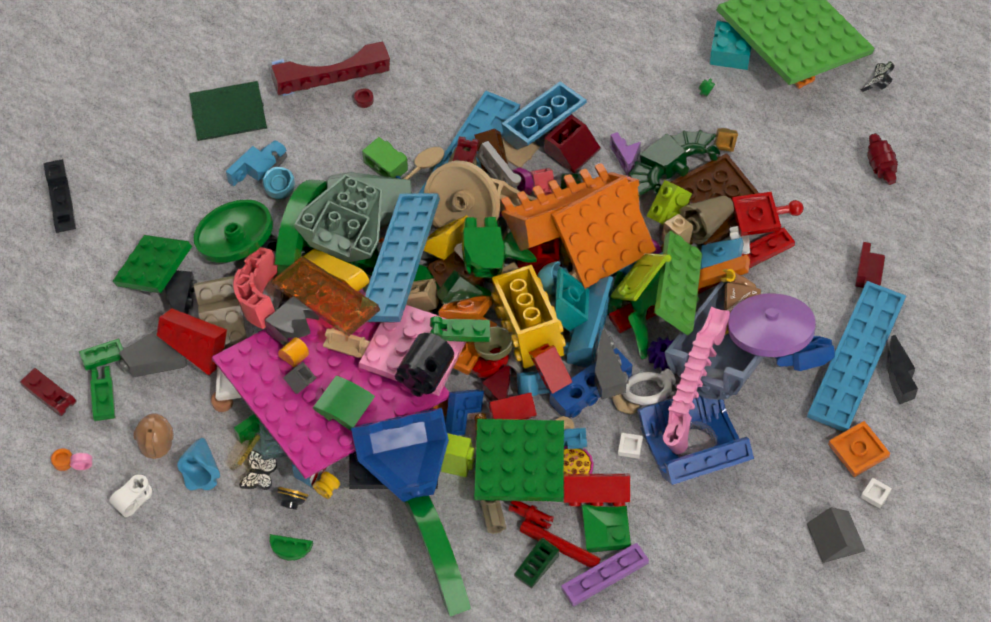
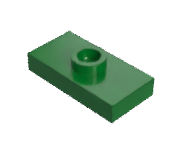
M118 338L79 351V356L85 371L91 368L121 360L119 352L124 349Z

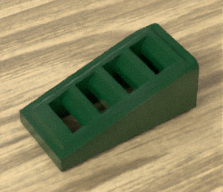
M541 538L514 573V576L532 589L557 560L559 549L544 538ZM536 557H540L545 562H540L538 559H536ZM530 564H534L536 567L539 568V570L537 571L536 569L531 567ZM527 570L532 575H534V577H529L527 574L524 573V571Z

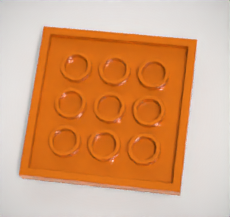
M625 176L551 214L578 279L585 289L597 283L599 279L608 277L634 263L645 253H652L656 250Z

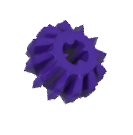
M668 335L664 340L659 336L657 342L652 341L647 350L648 361L654 364V369L661 367L662 371L665 368L670 369L666 361L665 351L675 339L670 341Z

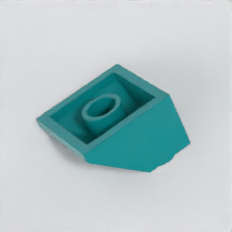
M559 268L557 272L555 312L562 326L571 331L588 321L589 288L585 289L581 282L564 269Z

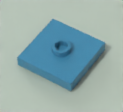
M742 238L702 245L700 269L741 257L744 245Z

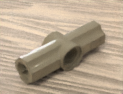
M480 500L487 532L492 534L501 533L506 529L500 501L486 502L485 500Z

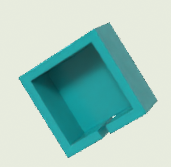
M717 20L710 65L748 70L752 47L728 22Z

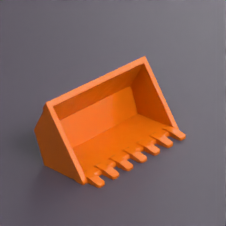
M599 163L595 165L599 177L592 179L588 170L583 169L579 172L583 182L577 184L571 174L566 175L564 180L568 188L561 190L556 180H552L548 183L552 191L549 195H545L542 188L538 185L532 189L537 198L530 201L524 191L517 193L521 205L515 207L509 197L502 198L501 202L505 210L501 211V214L506 220L520 251L561 237L551 214L625 175L614 172L608 173L603 164ZM625 176L639 207V179Z

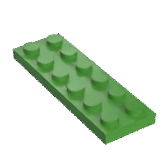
M669 231L665 235L663 254L670 255L671 261L665 262L660 268L654 313L688 336L694 329L702 253L697 247L691 246L684 241L681 236Z

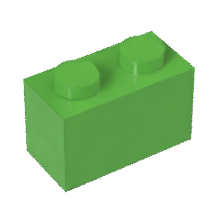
M380 137L362 150L363 162L380 176L396 178V176L401 177L408 171L406 155L398 152L390 142L384 141Z

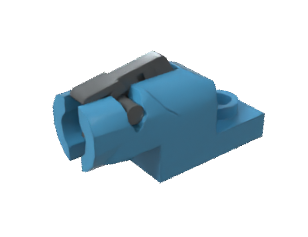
M276 140L261 151L252 146L226 170L228 183L235 186L238 182L243 181L247 174L258 181L261 180L268 170L273 167H279L287 158L288 154L286 153L285 146Z

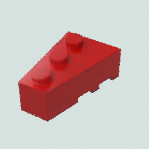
M170 309L159 317L156 336L207 375H210L217 370V365L212 360V357L224 351L227 329L178 310Z

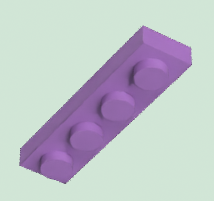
M635 543L561 585V590L574 607L649 564V559L638 543Z

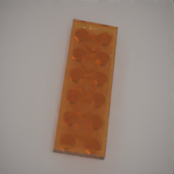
M303 256L271 281L275 288L290 298L296 297L312 309L321 319L348 337L380 311L377 303Z

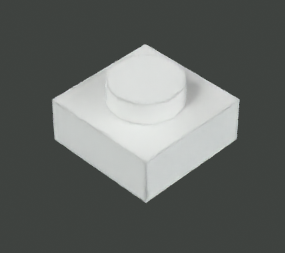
M621 433L618 456L639 459L643 436Z
M872 478L863 491L861 498L880 509L891 493L892 488Z

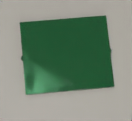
M258 81L189 93L197 141L267 129L263 109L264 103L261 99Z

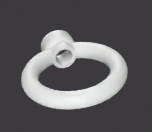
M666 369L661 373H638L628 378L629 384H626V393L622 395L626 400L634 404H655L665 400L671 394L672 385L675 384L676 379L670 369ZM646 380L657 381L661 388L664 387L660 393L652 396H638L630 392L632 385Z

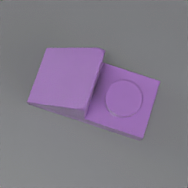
M616 132L610 135V147L628 176V173L634 168L635 161L639 157L641 142L627 146L626 140L621 138L619 133Z

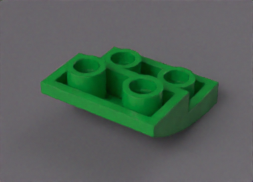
M335 376L312 409L329 421L332 418L351 431V428L356 425L375 396L359 385L342 377Z

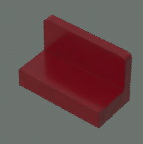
M863 242L855 287L864 288L867 281L881 286L885 255L870 252L871 243Z

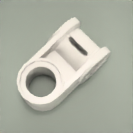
M144 475L133 476L124 486L113 493L109 500L110 504L124 517L131 516L152 496V488L148 483V479Z

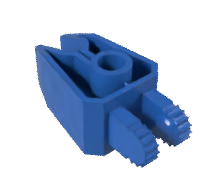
M814 336L812 341L802 350L790 355L774 358H776V363L780 367L793 366L794 370L803 371L825 365L835 357V349L831 339Z

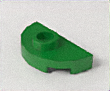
M270 534L269 542L273 553L287 561H295L305 557L314 545L311 540Z

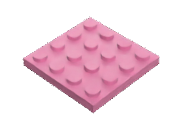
M406 305L401 322L380 323L359 362V368L397 381L395 374L402 359L419 334L430 333L432 329L430 327V318L437 315ZM447 341L455 353L454 359L432 394L440 395L466 342Z

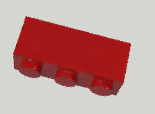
M629 473L564 474V503H568V506H582V503H590L591 506H604V503H612V506H626V502H630Z

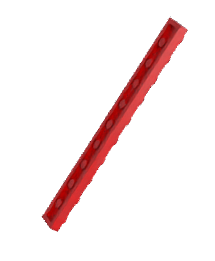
M783 227L780 231H775L751 243L750 253L742 254V256L748 255L750 269L794 247L795 241ZM720 282L699 288L698 294L718 285ZM631 303L609 314V319L619 334L632 328L628 318L631 313H634ZM655 305L648 308L646 320L657 315L654 313Z

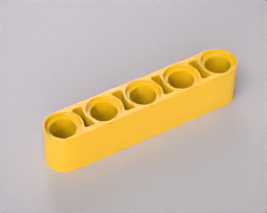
M315 248L301 257L300 269L306 275L347 294L354 295L370 283L367 274L362 269Z

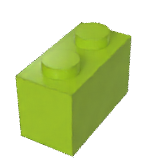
M447 433L449 441L441 470L444 473L467 478L469 470L472 471L475 464V458H473L475 448L472 447L471 438Z

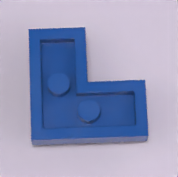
M475 389L449 392L445 422L447 433L457 436L465 435L467 415L469 413L482 412L484 391Z

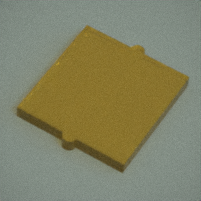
M258 434L248 441L231 465V470L234 471L242 465L261 438Z

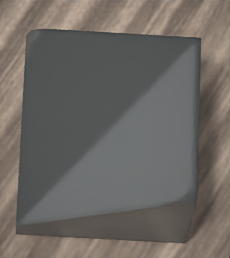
M304 362L283 377L296 394L317 379Z

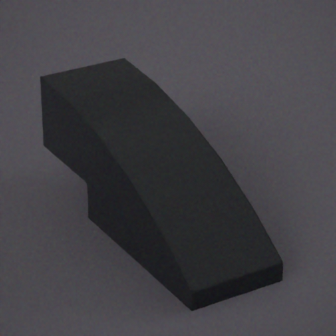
M893 335L888 346V374L893 392L899 404H903L915 399L918 387L912 379L915 367L896 335Z

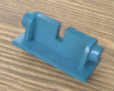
M586 428L564 429V446H568V449L581 448V450H583V447H587Z

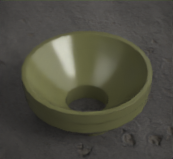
M490 327V342H474L476 352L484 359L500 360L508 355L513 348L512 334L502 327ZM493 348L501 349L497 354L490 353V350Z

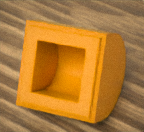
M294 337L278 352V356L294 368L309 355L308 347L297 337Z

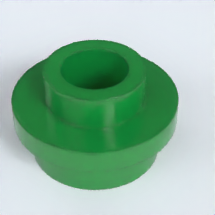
M711 78L708 81L704 79L698 88L701 90L699 95L707 97L712 91L715 83L712 82Z

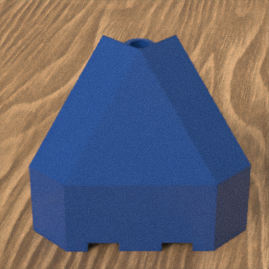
M442 408L416 412V414L402 415L351 428L358 461L401 501L405 502L415 497L434 495L449 441Z

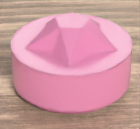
M87 453L73 454L70 457V466L76 470H87L92 467V456Z

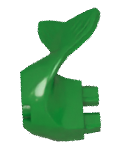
M475 217L465 218L461 233V246L464 265L468 274H471L472 271L475 277L492 278L501 275L507 257L524 262H537L536 257L530 250L520 251L512 232L508 233L504 240H502L501 227H498L496 217L484 218V227H477V218Z
M660 270L636 301L630 300L634 313H631L628 318L636 335L641 360L647 357L648 328L646 314L648 308L656 304Z

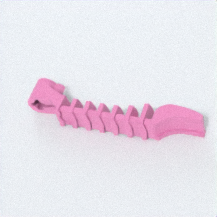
M711 307L705 325L697 333L696 340L692 343V351L688 354V362L684 365V373L680 376V384L676 387V395L673 396V403L668 409L669 420L663 435L665 444L674 454H681L688 448V434L692 419L688 412L690 409L695 408L692 401L693 398L699 397L696 390L697 387H702L703 385L700 379L701 376H706L707 374L704 368L705 366H711L712 362L708 357H716L717 353L712 346L713 344L720 345L723 341L730 312L727 310L724 311Z

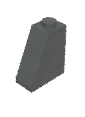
M157 330L119 352L121 368L125 373L129 371L133 378L186 367L187 363L183 355L156 336Z

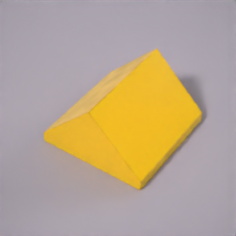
M465 215L436 229L428 236L423 251L443 260L455 251L454 248L457 244H461L464 220L468 216Z

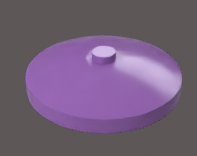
M775 293L755 295L741 301L732 309L728 320V331L733 342L751 354L764 357H781L802 350L812 341L816 326L815 316L804 302L788 295Z

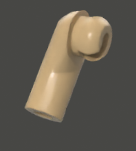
M622 394L611 397L618 411L634 414L639 408V404L624 400Z

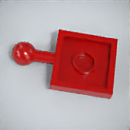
M772 191L732 197L740 236L780 231L781 223L778 215L789 213L792 216H799L804 210L802 202L798 200H793L785 206L776 207Z

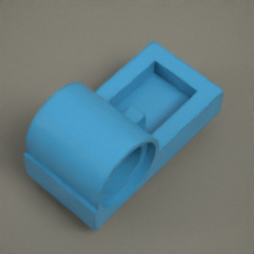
M538 371L517 373L518 395L530 392L532 396L550 393L545 387Z

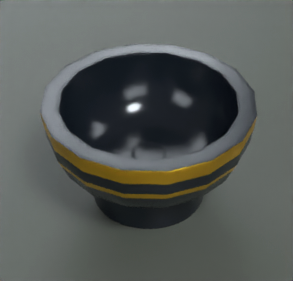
M278 487L277 490L278 497L281 499L280 506L297 510L298 505L303 504L309 496L308 494L284 487Z

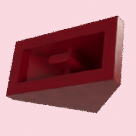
M510 366L503 367L482 382L484 394L491 402L508 398Z

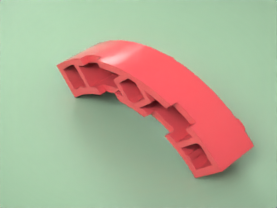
M260 247L244 260V267L237 270L233 289L245 318L256 327L264 329L266 328L265 319L273 314L275 309L270 297L264 295L263 291L267 283L278 273V265H275L273 251Z

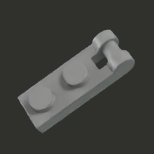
M489 141L482 143L476 157L494 179L504 181L517 189L516 186L519 185L521 177L512 172L508 164L504 162Z

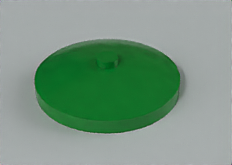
M246 199L228 202L212 210L200 221L194 232V245L198 253L208 261L215 263L237 261L254 253L268 240L273 229V219L268 208L258 201Z

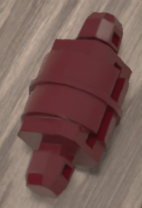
M877 133L871 134L869 136L870 145L867 152L869 164L878 178H883L888 185L895 184V173L898 166L896 154L887 140H881Z

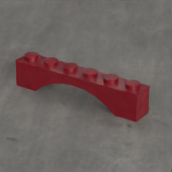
M381 41L364 45L351 58L333 65L306 66L291 61L271 65V75L277 94H289L295 91L308 90L313 87L326 86L331 83L344 82L354 78H362L390 71V57L384 42Z

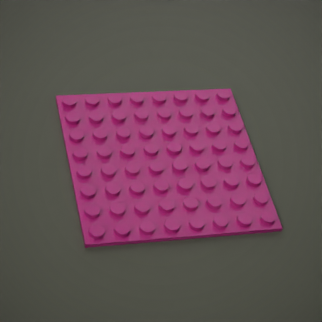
M363 289L354 295L338 290L308 306L319 316V320L306 318L310 334L299 339L308 347L309 355L299 364L304 362L317 379L298 394L283 379L284 376L294 369V367L278 356L279 350L284 345L268 335L266 329L212 357L215 364L305 479L356 451L352 430H348L333 418L331 421L327 420L312 409L335 376L347 379L375 396L354 427L402 415L416 414V412L429 410L449 398V391L445 386L439 396L431 393L417 397L403 383L359 368L361 358L323 347L327 339L325 334L328 328H335V330L345 332L347 335L365 337V340L371 342L381 322H360L358 315L366 294Z

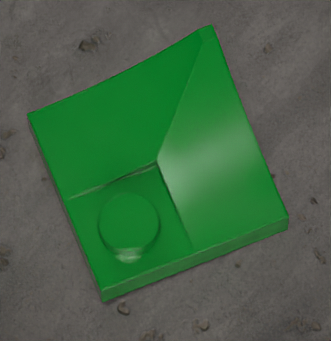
M582 505L586 549L588 552L622 550L631 546L627 506L601 507Z

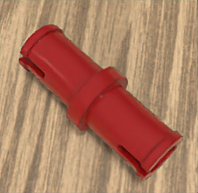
M511 501V504L516 506L510 505L509 511L545 529L551 527L552 524L548 522H553V516L538 510L535 505L530 506L521 501Z

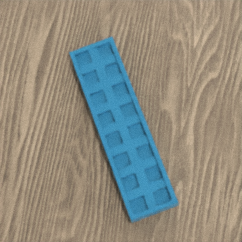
M485 91L446 150L443 159L436 165L434 170L448 163L455 147H457L459 136L466 137V140L475 139V134L496 129L501 132L503 137L501 123L520 110V104ZM476 157L477 166L482 169L480 160ZM426 182L419 193H424Z
M438 193L399 194L358 315L360 322H401L440 201Z
M869 281L866 282L835 351V357L831 360L809 409L807 418L843 432L849 430L904 304L906 295Z

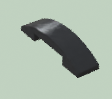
M60 159L43 163L51 199L55 231L59 233L76 229L64 160Z

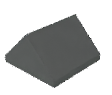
M830 507L807 523L823 563L865 552L864 545L849 511Z

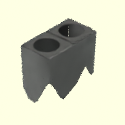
M292 297L265 319L266 333L285 346L288 343L287 338H300L309 335L310 329L306 318L319 320V316L296 297Z

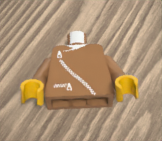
M732 269L722 270L726 272L727 277L720 280L722 282H730L725 285L724 311L727 310L731 313L732 309L741 301L761 294V289H758L753 282L744 276L736 274ZM727 325V329H726L725 335H726V334H729L728 325Z

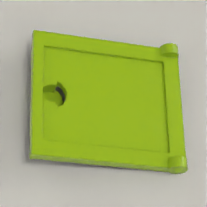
M645 253L636 261L610 297L613 299L636 301L663 264L671 261V256L667 254Z

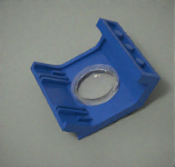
M700 395L698 398H693L692 402L695 408L690 409L688 412L692 417L688 434V448L681 454H674L663 440L669 420L668 409L671 407L673 399L637 409L642 426L640 429L662 477L671 485L754 459L750 439L748 437L739 438L727 414L724 400L709 399Z

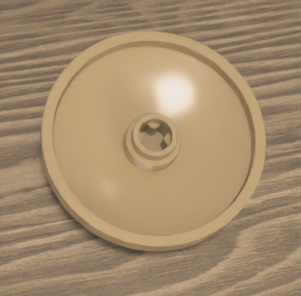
M452 161L438 167L429 176L424 193H438L440 197L432 222L437 229L465 215L477 218V227H484V218L496 217V220H498L500 213L498 191L492 179L478 166L466 161Z

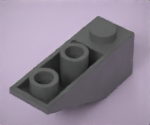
M605 329L601 333L594 379L601 400L626 393V384H629L627 373L625 371L622 372L620 367L622 365L620 356L615 354L613 350V339L611 336L608 337Z

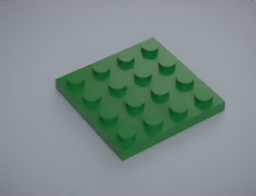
M477 419L475 500L563 502L564 420Z

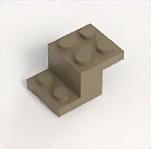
M235 276L194 283L199 318L227 329L224 349L247 339L243 313L233 289Z

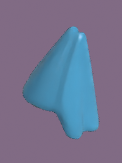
M204 438L196 440L178 460L177 467L183 475L185 486L188 490H211L217 485L216 479L220 478V472Z

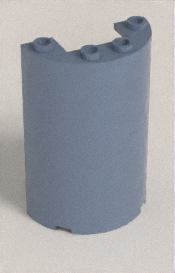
M721 281L695 313L693 331L688 336L681 331L665 351L666 361L673 374L677 373L681 376L684 373V365L688 362V354L693 348L692 343L696 340L697 333L705 325L711 307L724 310L725 285L730 282ZM726 334L720 345L713 344L712 346L717 354L716 357H708L712 363L711 366H705L704 368L707 372L706 376H701L700 380L703 385L702 387H697L696 390L700 396L714 400H724L732 395H736L764 359V356L754 355L741 349L733 342L730 335Z

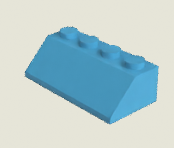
M560 81L501 123L504 140L517 150L526 147L586 104L587 100Z
M610 276L599 279L597 283L588 287V321L570 331L569 336L572 339L570 343H566L564 354L567 355V363L587 368L594 362L613 289V277Z

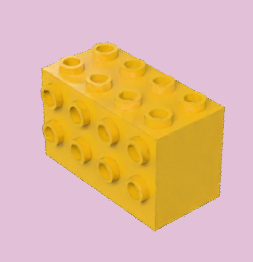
M532 265L492 277L495 292L491 294L495 305L497 304L494 309L497 318L502 319V328L507 329L508 333L512 334L511 339L513 340V347H515L514 355L517 362L521 361L524 369L534 366L528 352L547 343L549 346L554 345L560 357L564 356L563 347L566 346V343L561 332H564L562 323L557 319L554 306H551L546 291L544 292L541 279L537 277Z

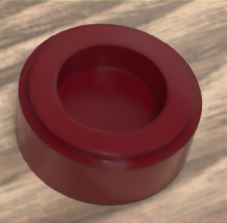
M366 88L357 90L354 94L355 104L360 108L370 107L374 102L373 92Z

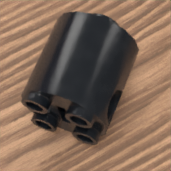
M432 333L419 334L399 364L395 379L403 383L417 397L433 393L454 359L455 353L453 348L440 336Z

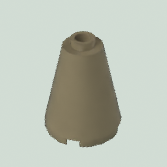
M719 196L686 205L679 210L681 211L680 215L693 225L691 235L693 240L691 241L697 244L707 241L734 211V205L730 198Z

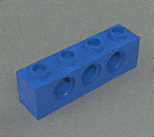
M616 347L614 352L620 356L622 372L625 371L628 378H630L633 365ZM596 362L572 377V383L553 394L550 392V404L561 417L574 418L581 413L582 409L594 405L598 398H600L597 387L588 386L590 384L595 385Z

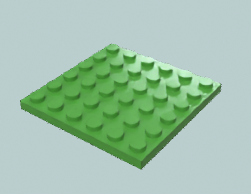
M730 0L718 4L716 9L788 85L871 55L875 49L827 0Z

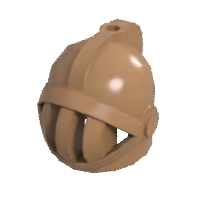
M157 413L145 416L134 430V439L137 440L140 452L147 458L156 459L166 455L171 449L174 432L168 420Z

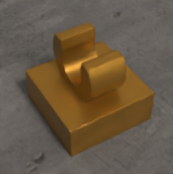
M718 128L713 145H716L719 150L734 152L738 132L729 128Z

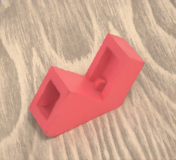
M544 168L530 171L534 187L539 185L545 195L551 194L552 191L548 183L554 180L553 170Z

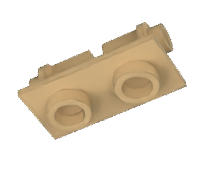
M328 328L325 334L327 339L323 347L362 358L370 341L365 340V337L347 335L345 332L335 330V328Z

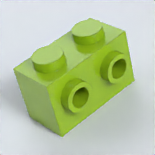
M664 180L646 216L664 225V222L681 213L679 210L689 203L692 193Z

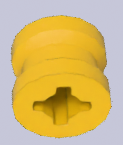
M324 471L321 474V479L313 484V488L322 497L330 499L333 495V490L338 489L341 484L334 475Z

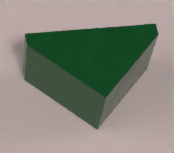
M453 270L437 292V298L442 304L483 295V291L477 284Z

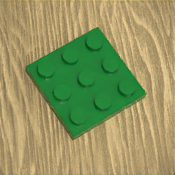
M144 235L134 251L129 255L125 264L118 271V274L113 279V283L118 287L161 294L193 246L189 241Z

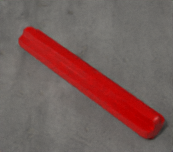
M524 520L520 526L521 533L537 541L544 538L557 547L562 554L590 568L600 564V557L527 520Z

